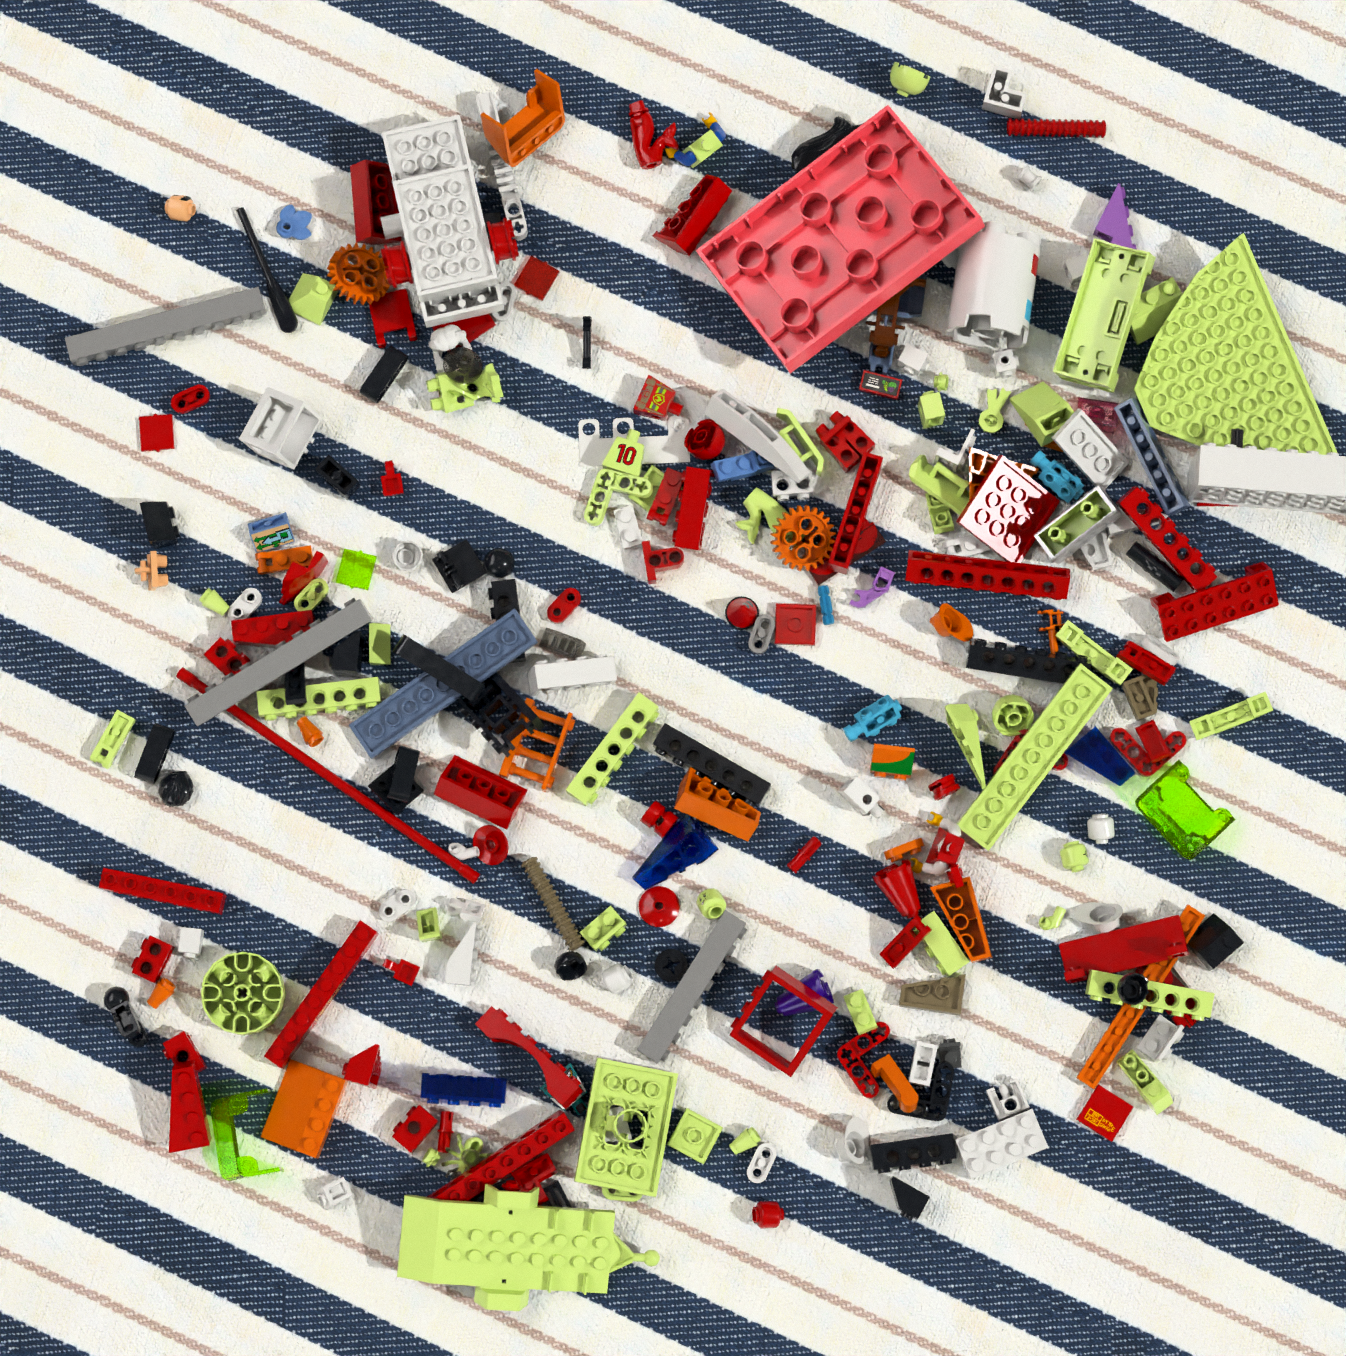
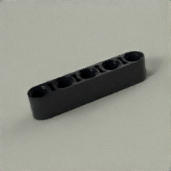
M404 634L393 650L399 656L474 703L486 687L478 680Z

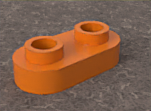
M918 838L884 852L886 860L891 859L893 863L903 859L902 855L910 852L911 855L921 852V847L925 845L922 838Z

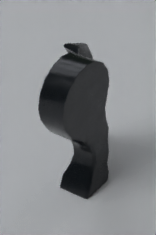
M835 117L834 125L830 130L805 141L793 152L791 159L792 169L796 170L795 175L860 125L851 126L844 118Z

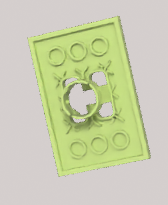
M596 1058L574 1182L656 1197L678 1078L677 1073ZM612 1105L620 1106L624 1109V1111L619 1112L616 1116H609ZM638 1110L645 1111L647 1113V1121L643 1114ZM624 1114L623 1121L632 1123L633 1115L636 1114L642 1122L641 1134L635 1140H629L626 1133L618 1135L616 1125L619 1116ZM606 1131H613L614 1136L618 1139L616 1145L605 1142ZM643 1138L640 1150L632 1149L629 1146V1143Z

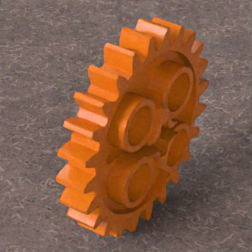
M357 243L354 244L353 248L350 244H347L345 248L341 246L339 251H335L329 260L330 264L327 269L330 271L327 277L332 278L329 284L336 285L333 290L341 291L339 297L346 295V301L352 298L354 304L360 300L361 305H364L366 300L369 304H372L373 300L377 302L380 297L385 295L390 287L385 268H388V266L385 267L383 258L378 257L379 251L374 254L372 252L373 247L367 250L365 244L359 248Z
M797 505L796 511L790 507V514L782 512L784 518H776L779 525L772 526L776 529V532L770 533V535L775 537V540H772L770 543L776 545L772 551L779 552L776 558L779 560L784 558L782 564L787 565L789 563V568L791 569L796 566V569L801 571L804 566V569L809 571L810 565L816 569V562L824 564L822 558H830L827 551H832L833 548L830 547V544L835 543L831 536L836 535V533L830 531L834 525L827 524L830 518L827 516L822 518L824 512L819 511L817 513V508L815 507L811 511L808 505H805L804 509ZM804 519H808V521H809L808 527L805 528V529H802V527H801L802 521H803ZM792 531L793 538L787 542L785 536L788 532ZM802 534L806 535V536L804 537V539H805L804 542L801 541V539H802L801 535H802ZM819 534L821 540L818 544L814 545L813 538ZM804 547L805 554L802 557H798L797 552L799 548Z

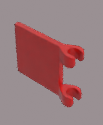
M406 288L385 293L377 302L373 300L372 304H369L379 348L386 347L384 333L407 328L409 340H417Z

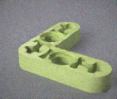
M602 469L596 476L584 512V518L590 525L598 526L604 520L613 491L639 498H648L653 493V485L649 480L611 469ZM607 474H608V476H609L611 479H610V480H606L605 485H604V481H603L602 478H603V477H606ZM629 479V486L627 488H621V480ZM636 484L637 486L643 487L645 484L648 489L643 490L642 492L639 488L634 486ZM598 493H605V499L602 502L595 501V496ZM596 510L598 518H594L592 521L590 514L594 515Z

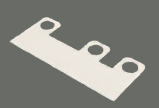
M670 416L668 418V436L639 437L637 443L643 444L645 448L642 464L690 462V453L684 445L685 437L689 431V419L687 416ZM631 418L614 419L613 438H600L598 420H580L578 423L580 467L602 466L617 436L625 439L628 432L621 434L617 431L618 423L625 421L629 424L630 429L634 430L633 420ZM676 419H681L685 423L684 429L680 432L672 428V423ZM586 423H592L595 426L594 434H584L583 426Z

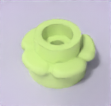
M940 372L939 376L934 377V388H937L938 392L941 390L946 391L949 377L947 374Z
M430 1147L425 1153L422 1162L427 1164L426 1167L437 1164L440 1159L437 1149L435 1150Z

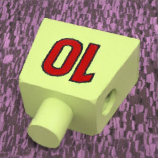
M629 429L626 439L617 436L602 463L603 469H611L640 477L645 450L643 444L637 443L640 432Z

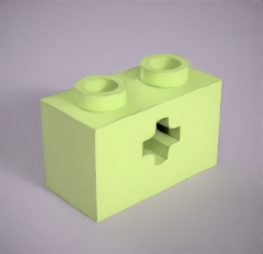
M928 391L923 393L919 398L917 406L923 429L942 425L945 412L940 392Z

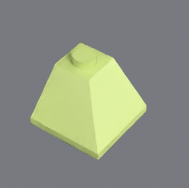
M303 273L289 298L294 313L320 326L338 293V290H333L336 285L329 284V281L319 276Z

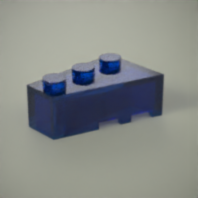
M1096 726L1064 752L1120 787L1136 774Z

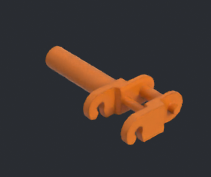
M1053 609L1037 611L1038 615L1048 614L1050 626L1039 628V631H1048L1050 652L1055 654L1058 651L1055 627L1059 629L1063 627L1064 624L1061 621L1063 611L1057 610V612H1053ZM1052 615H1057V624H1053Z

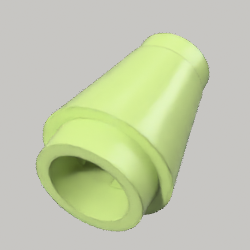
M210 588L199 599L202 602V606L222 616L230 607L215 590L212 591Z
M750 1127L749 1129L746 1128L729 1146L734 1154L737 1155L757 1146L761 1138L757 1131Z

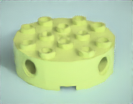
M239 952L226 954L212 964L203 978L201 1000L203 1009L212 1023L228 1033L245 1036L260 1033L275 1022L283 1010L286 992L283 978L275 965L258 954ZM241 989H243L244 991L247 990V992H246L247 996H246L245 998H244V997H240V996H241V993H240V990H241Z

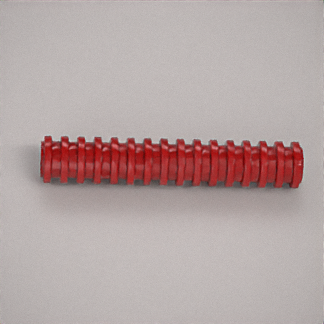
M1009 118L1007 120L1008 136H1011V134H1014V136L1018 134L1024 136L1026 134L1027 136L1033 135V137H1036V135H1039V137H1042V135H1045V137H1048V135H1051V137L1055 135L1061 137V135H1064V137H1067V135L1079 137L1081 135L1083 138L1086 136L1089 138L1092 136L1104 138L1106 135L1105 120L1101 122L1099 120H1095V122L1083 120V122H1080L1078 119L1077 121L1073 119L1070 121L1067 119L1061 121V119H1058V121H1055V119H1052V121H1049V119L1045 121L1043 119L1039 121L1037 119H1033V121L1027 119L1026 121L1024 118H1021V120Z

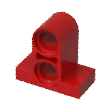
M650 540L642 542L649 585L657 583L655 572L678 569L683 565L684 554L681 549L673 547L651 551ZM672 554H678L681 557L678 562H672L669 558ZM657 557L661 562L659 565L653 566L649 562L650 559Z

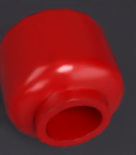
M760 1201L752 1209V1219L759 1228H777L780 1221L784 1219V1210L780 1208L776 1201Z

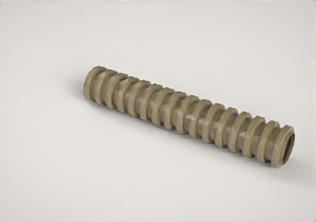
M531 857L524 861L521 867L525 868L524 872L528 873V879L532 880L530 883L534 884V890H537V895L541 896L540 900L544 902L543 906L547 907L546 911L550 912V918L554 919L552 922L556 923L555 927L560 930L558 933L562 934V940H565V945L569 946L568 950L574 951L583 946L585 942L580 939L582 936L578 935L579 931L574 928L575 924L571 923L572 919L568 917L569 913L565 912L566 908L562 907L563 902L559 901V895L556 896V890L552 889L553 885H550V879L546 878L547 874L543 873L544 869L540 867L541 863L537 862L538 858Z

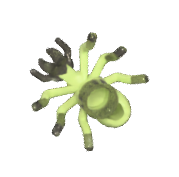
M459 1133L456 1135L458 1139L457 1145L461 1151L460 1154L448 1147L445 1150L460 1158V1160L442 1162L441 1166L458 1164L459 1167L448 1170L445 1175L446 1178L453 1172L450 1175V1181L464 1173L466 1168L468 1170L470 1166L476 1165L479 1158H487L493 1154H479L483 1149V1142L480 1138H468L463 1148L461 1135Z

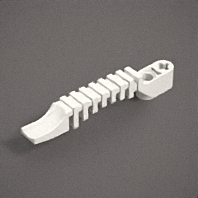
M492 91L475 95L479 114L484 112L500 123ZM486 139L495 178H497L500 197H502L501 201L507 220L512 222L515 236L513 239L521 241L526 238L528 230L519 194H517L514 175H512V167L503 161ZM511 207L519 209L518 213L514 215L510 214L508 210ZM517 226L520 227L521 233H517V231H516V227H517Z

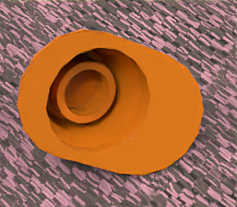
M943 603L939 611L930 619V623L935 627L937 633L943 637L954 636L963 642H967L973 637V628L968 618L947 603Z

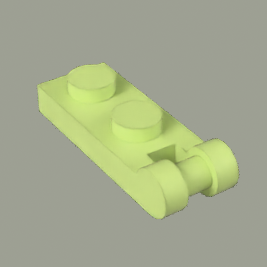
M117 710L92 752L90 760L95 763L99 762L102 764V767L109 769L136 720ZM103 749L109 752L106 757L101 755Z

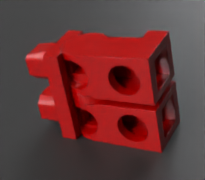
M836 411L829 418L835 426L829 430L823 423L816 428L815 432L820 438V444L840 464L844 472L848 473L860 462L864 452L870 453L875 449V443L848 415L844 417Z

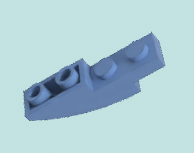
M754 450L748 454L721 459L711 463L717 483L726 480H739L776 469L772 463Z

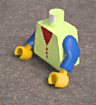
M709 112L710 117L704 120L702 118V121L710 130L683 151L664 147L669 158H675L683 165L694 168L723 146L721 142L726 138V133L717 123L711 112Z

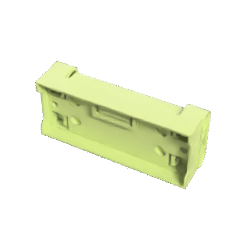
M1094 238L1053 372L1059 378L1114 393L1119 378L1117 369L1146 276L1151 275L1156 259L1150 252Z

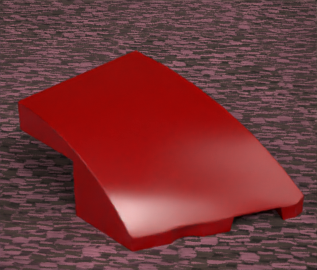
M316 551L308 568L292 562L283 579L281 589L283 596L279 603L285 605L293 601L313 579L320 576L328 563L323 553Z

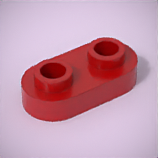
M195 385L175 394L171 399V406L178 414L188 413L207 404L210 399V392L204 385ZM199 393L204 394L202 399L197 398ZM184 401L185 406L179 407V403Z
M574 588L565 589L548 607L547 616L552 623H563L580 605L581 595L579 591ZM574 595L575 598L573 601H569L567 596ZM559 609L561 614L555 616L553 614L554 610Z

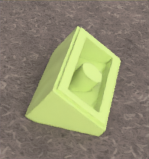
M369 623L370 665H391L390 624Z

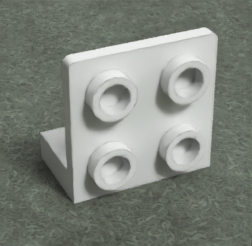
M971 428L958 456L954 455L955 452L949 448L942 449L939 447L933 464L936 465L940 461L943 463V466L953 473H956L957 469L962 470L968 456L965 453L966 451L969 452V447H973L976 440L974 436L975 430Z
M1159 1014L1136 1049L1155 1063L1167 1060L1173 1051L1170 1047L1178 1043L1185 1034L1182 1032L1184 1026H1176Z

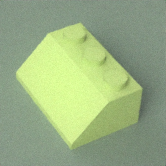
M1173 277L1140 295L1129 331L1137 345L1157 334L1183 294Z

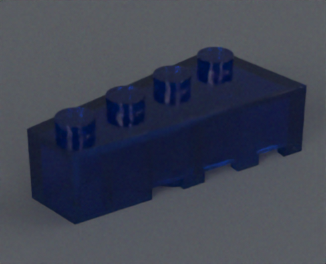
M422 1073L420 1098L427 1100V1104H439V1100L448 1101L447 1105H460V1102H468V1106L480 1107L481 1103H489V1107L501 1108V1104H506L507 1078L453 1076L448 1074L429 1075L430 1073Z

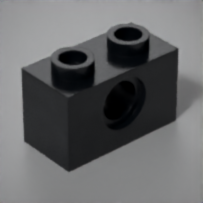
M330 455L315 469L317 474L346 500L361 486L359 481Z

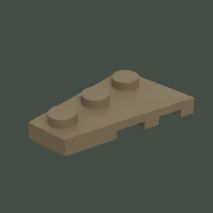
M966 974L933 981L904 984L901 986L899 1007L960 1016Z

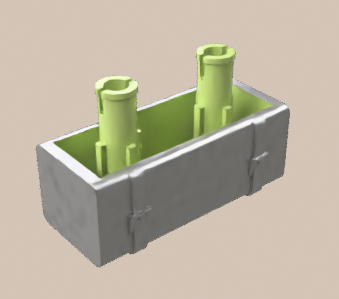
M1097 485L1089 492H1086L1074 504L1066 508L1056 518L1045 524L1033 536L1051 560L1059 565L1097 534L1111 526L1123 514L1106 491Z

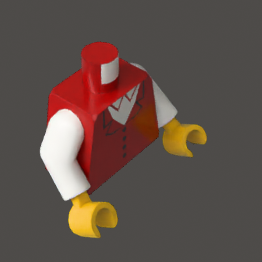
M930 812L934 815V819L926 821L934 826L940 825L925 863L923 864L916 858L910 859L915 863L912 871L915 873L923 871L928 874L942 875L946 870L950 869L951 865L956 864L965 839L961 837L959 825L942 818L940 814Z

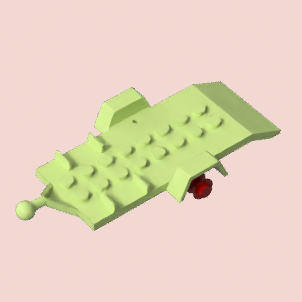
M506 1181V1183L502 1184V1188L505 1190H498L490 1184H485L484 1202L439 1200L417 1195H404L397 1277L433 1284L475 1286L474 1302L487 1310L521 1311L528 1305L529 1289L547 1290L549 1293H551V1290L583 1292L584 1295H586V1292L607 1294L609 1273L633 1261L644 1262L647 1266L652 1267L656 1266L660 1260V1256L655 1250H648L645 1253H633L613 1232L614 1210L538 1206L539 1187H535L529 1192L518 1191L522 1189L518 1181Z

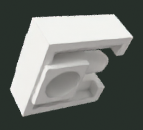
M1017 1078L1009 1081L1014 1095L1010 1096L1007 1086L1004 1084L999 1086V1091L1003 1098L1000 1101L994 1087L986 1090L998 1121H1002L1030 1108ZM1008 1101H1013L1016 1104V1109L1009 1111L1005 1108L1004 1104Z

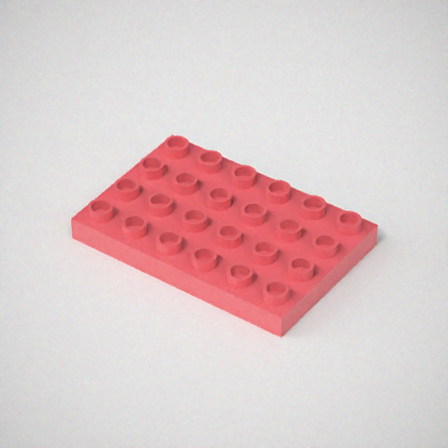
M887 105L695 251L788 372L792 373L983 229L985 225L977 211L890 106Z

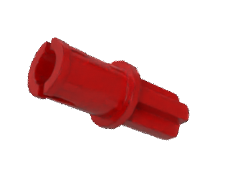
M813 836L801 850H797L798 853L787 864V867L796 874L807 860H811L810 857L821 846V841Z
M441 1111L440 1127L437 1130L439 1133L437 1150L440 1153H449L451 1134L454 1133L452 1131L454 1112Z

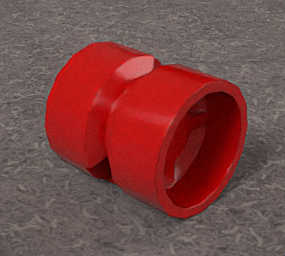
M656 800L640 821L648 828L653 827L654 832L661 838H664L676 824L679 817L671 811L666 812L665 806ZM661 817L665 819L661 824L658 823Z

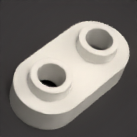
M510 282L499 284L505 314L492 313L493 318L498 322L507 321L512 314L516 289ZM509 291L510 294L509 296H504L503 292Z
M255 588L244 590L229 607V619L232 621L249 618L262 603L261 593ZM254 595L255 598L254 600L249 601L248 596ZM236 610H241L239 616L234 615Z
M1146 635L1143 639L1142 644L1145 650L1155 654L1170 665H1176L1180 659L1175 651L1155 637Z
M403 889L386 900L379 907L381 919L385 922H393L407 913L416 905L417 899L415 894L411 890ZM404 896L409 897V901L407 903L402 902V898ZM392 908V914L386 915L385 910Z
M763 1143L756 1149L747 1169V1177L751 1182L761 1183L766 1179L776 1158V1149L773 1145ZM763 1150H768L770 1152V1156L768 1158H764L762 1156ZM755 1169L761 1170L759 1177L753 1175Z

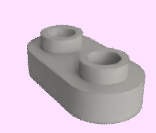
M760 615L754 623L748 642V647L754 654H763L768 649L775 628V621L770 615ZM766 622L768 623L769 627L767 629H763L761 627V624ZM760 641L762 646L760 648L755 647V642Z

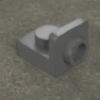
M955 1038L943 1039V1043L939 1044L940 1062L948 1061L953 1065V1068H962L961 1043L956 1042Z

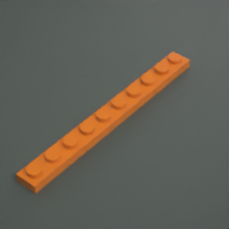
M1188 904L1180 914L1187 944L1205 917L1204 914ZM1178 958L1150 964L1142 975L1148 981L1163 983ZM1148 990L1149 993L1145 999L1150 1002L1154 997V993ZM1123 1003L1076 1077L1078 1080L1095 1089L1147 1006L1143 1005V1009L1130 1007V1004Z

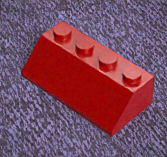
M365 159L351 165L356 243L367 245L400 243L402 236L385 239L380 218L399 213L389 164Z
M454 755L441 774L434 795L507 830L515 818L528 790Z

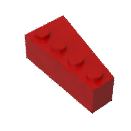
M312 610L232 620L233 641L237 645L275 649L274 646L285 640L288 643L293 640L292 635L298 631L303 630V632L311 629L309 625L315 622V615Z
M195 1060L174 1063L172 1069L169 1153L209 1146L212 1139Z

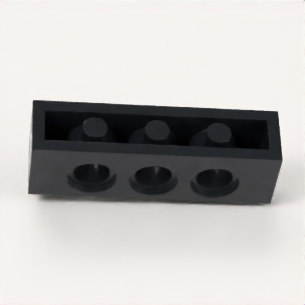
M515 579L491 582L492 588H488L489 600H493L494 607L490 608L492 620H499L514 608L520 614ZM501 598H508L510 600L509 604L505 607L500 606L498 603ZM525 652L510 663L526 661Z
M953 1133L869 1145L873 1170H878V1174L891 1172L890 1168L898 1167L899 1171L908 1170L914 1164H919V1168L932 1166L931 1162L940 1161V1165L951 1164L952 1159L957 1158ZM931 1145H936L939 1148V1155L937 1157L929 1155L928 1148ZM910 1148L918 1150L919 1156L916 1160H911L908 1157L907 1153ZM889 1151H895L898 1154L897 1162L891 1163L888 1161L887 1154Z

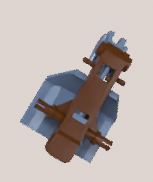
M920 275L871 312L872 314H877L876 322L866 321V325L875 326V330L870 331L868 364L870 365V372H875V368L879 366L883 369L882 375H886L888 368L892 366L894 346H897L899 335L895 334V329H905V326L896 325L897 317H922L927 275ZM881 315H885L884 326L880 325V321L883 322ZM888 316H893V319H889V322L892 323L891 327L887 326Z

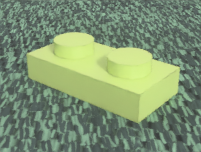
M863 989L843 996L859 1035L878 1028Z

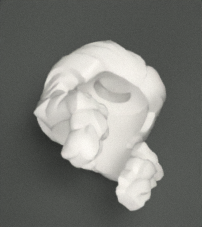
M449 324L438 328L431 334V341L428 344L433 351L434 363L438 373L452 371L448 362L444 361L441 356L443 351L451 350L457 345L464 348L461 357L463 369L470 368L469 374L475 372L474 356L471 344L466 338V331L461 330L456 325Z

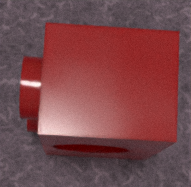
M186 1031L163 1043L165 1049L162 1051L168 1060L172 1059L173 1063H179V1053L186 1051L188 1053L186 1061L195 1060L198 1073L207 1068Z
M421 1105L413 1106L407 1112L408 1118L405 1122L402 1123L400 1121L392 1130L394 1132L392 1137L410 1153L416 1150L439 1123ZM412 1122H418L420 1129L417 1133L412 1134L409 1131V1125Z

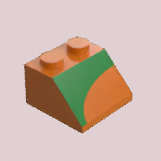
M874 743L870 773L874 774V777L886 778V775L894 776L895 780L906 781V778L911 777L915 748Z

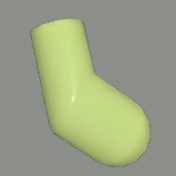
M1057 906L1053 916L1041 917L1038 922L1041 929L1051 930L1059 927L1066 909Z

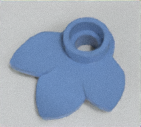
M287 205L280 212V221L276 227L277 233L286 239L290 237L297 240L309 238L311 232L306 227L311 222L312 214L307 211L296 212L293 205ZM283 226H288L290 229H284Z

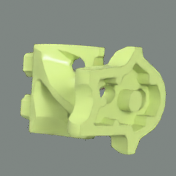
M493 363L487 364L480 373L469 375L470 368L435 374L436 378L426 381L428 392L437 390L439 392L438 398L430 399L431 409L449 413L474 406V400L485 396L490 397L492 402H500L503 392L500 386L499 375L495 371ZM460 375L463 376V378H461V379H459V380H457V381H454V378H455L456 376H460ZM475 384L477 391L470 392L468 385ZM464 396L465 401L458 403L457 397Z

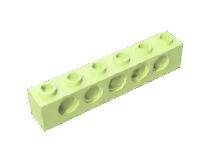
M378 677L306 685L307 703L300 707H296L294 704L286 705L285 688L256 691L259 716L264 718L265 721L276 720L277 716L295 718L297 714L305 713V716L317 715L319 711H325L327 714L336 713L337 709L344 708L345 711H354L360 706L371 709L382 702L380 680ZM359 690L365 691V696L362 699L355 698V693ZM337 693H344L345 698L343 701H335ZM316 696H325L324 702L322 704H315ZM277 700H283V708L275 709V702Z
M639 692L566 788V792L584 806H587L588 803L592 805L598 797L597 791L600 787L605 788L611 779L609 775L612 771L617 772L623 764L621 759L624 755H629L635 748L633 743L636 739H641L647 732L645 727L648 723H653L660 714L657 712L659 706ZM637 713L644 716V720L640 723L633 721V716ZM623 730H630L632 736L629 739H623L620 736ZM611 746L620 748V752L617 755L609 754L608 750ZM599 762H605L608 765L605 771L600 772L596 769ZM586 779H594L595 785L592 788L585 787L584 781Z
M1089 970L1085 994L1090 995L1091 1000L1102 1001L1103 998L1111 999L1110 1003L1123 1005L1117 992L1118 982L1123 975ZM1149 981L1147 986L1148 990L1154 993L1153 1000L1148 1002L1144 999L1143 1002L1130 1006L1138 1009H1143V1005L1149 1006L1151 1011L1163 1013L1164 1010L1172 1011L1171 1015L1184 1017V1013L1192 1015L1191 1019L1204 1021V1017H1211L1215 993ZM1107 982L1112 983L1114 987L1110 994L1104 991V985ZM1168 994H1172L1174 997V1003L1170 1006L1165 1002V997ZM1188 998H1192L1195 1002L1194 1007L1190 1010L1185 1005Z

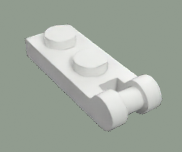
M972 534L942 543L948 555L971 557L992 551ZM959 546L961 552L956 553L954 547Z

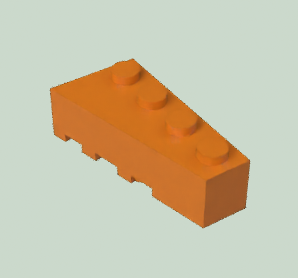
M690 767L680 783L674 809L708 823L719 830L728 832L737 838L749 841L759 824L761 812L739 798L733 799L729 791L724 788L720 790L710 784L712 780L706 776L701 778L695 774L696 770Z

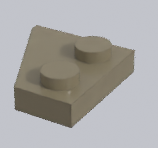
M1144 674L1121 684L1136 721L1157 713L1156 698L1158 696V688L1155 680Z

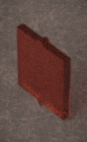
M531 255L514 286L525 291L527 295H532L543 301L560 271L548 265L547 261L543 262Z

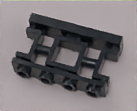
M496 672L489 679L483 681L487 688L482 691L475 703L466 697L463 701L461 698L457 701L461 705L459 710L466 718L470 715L472 725L477 730L479 728L483 730L481 735L488 742L490 740L494 742L491 746L499 755L503 752L506 757H509L508 751L515 749L511 743L515 737L525 729L532 735L535 728L540 731L545 725L499 673ZM495 684L507 696L506 699L501 694L496 696L493 700L490 699L497 693V690L494 688ZM483 704L486 705L479 711V714L482 716L481 720L471 711L469 706L472 705L477 710ZM504 704L509 712L494 724L489 719V716ZM517 708L529 720L528 723H526L525 720L521 718L516 724H513V722L518 717H520L519 714L515 711ZM504 729H507V731L502 736H500L505 742L503 745L491 733L492 730H494L499 735Z

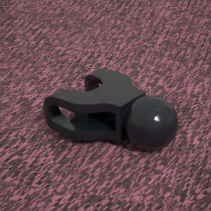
M115 986L109 988L103 998L104 1004L111 1011L120 1034L125 1039H128L134 1047H143L148 1042L149 1036L140 1018L129 1003L128 992L122 987ZM141 1032L142 1039L140 1041H134V1037H136Z

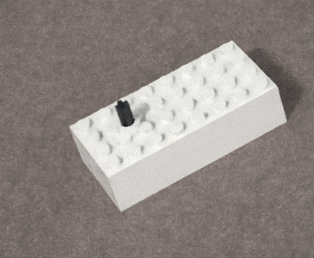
M1236 428L1231 429V443L1224 445V447L1216 446L1215 443L1200 445L1189 465L1187 500L1190 503L1199 502L1346 515V456H1339V453L1330 452L1327 455H1321L1317 451L1298 453V450L1287 449L1286 452L1271 447L1265 448V450H1258L1255 446H1245L1243 448L1244 430Z

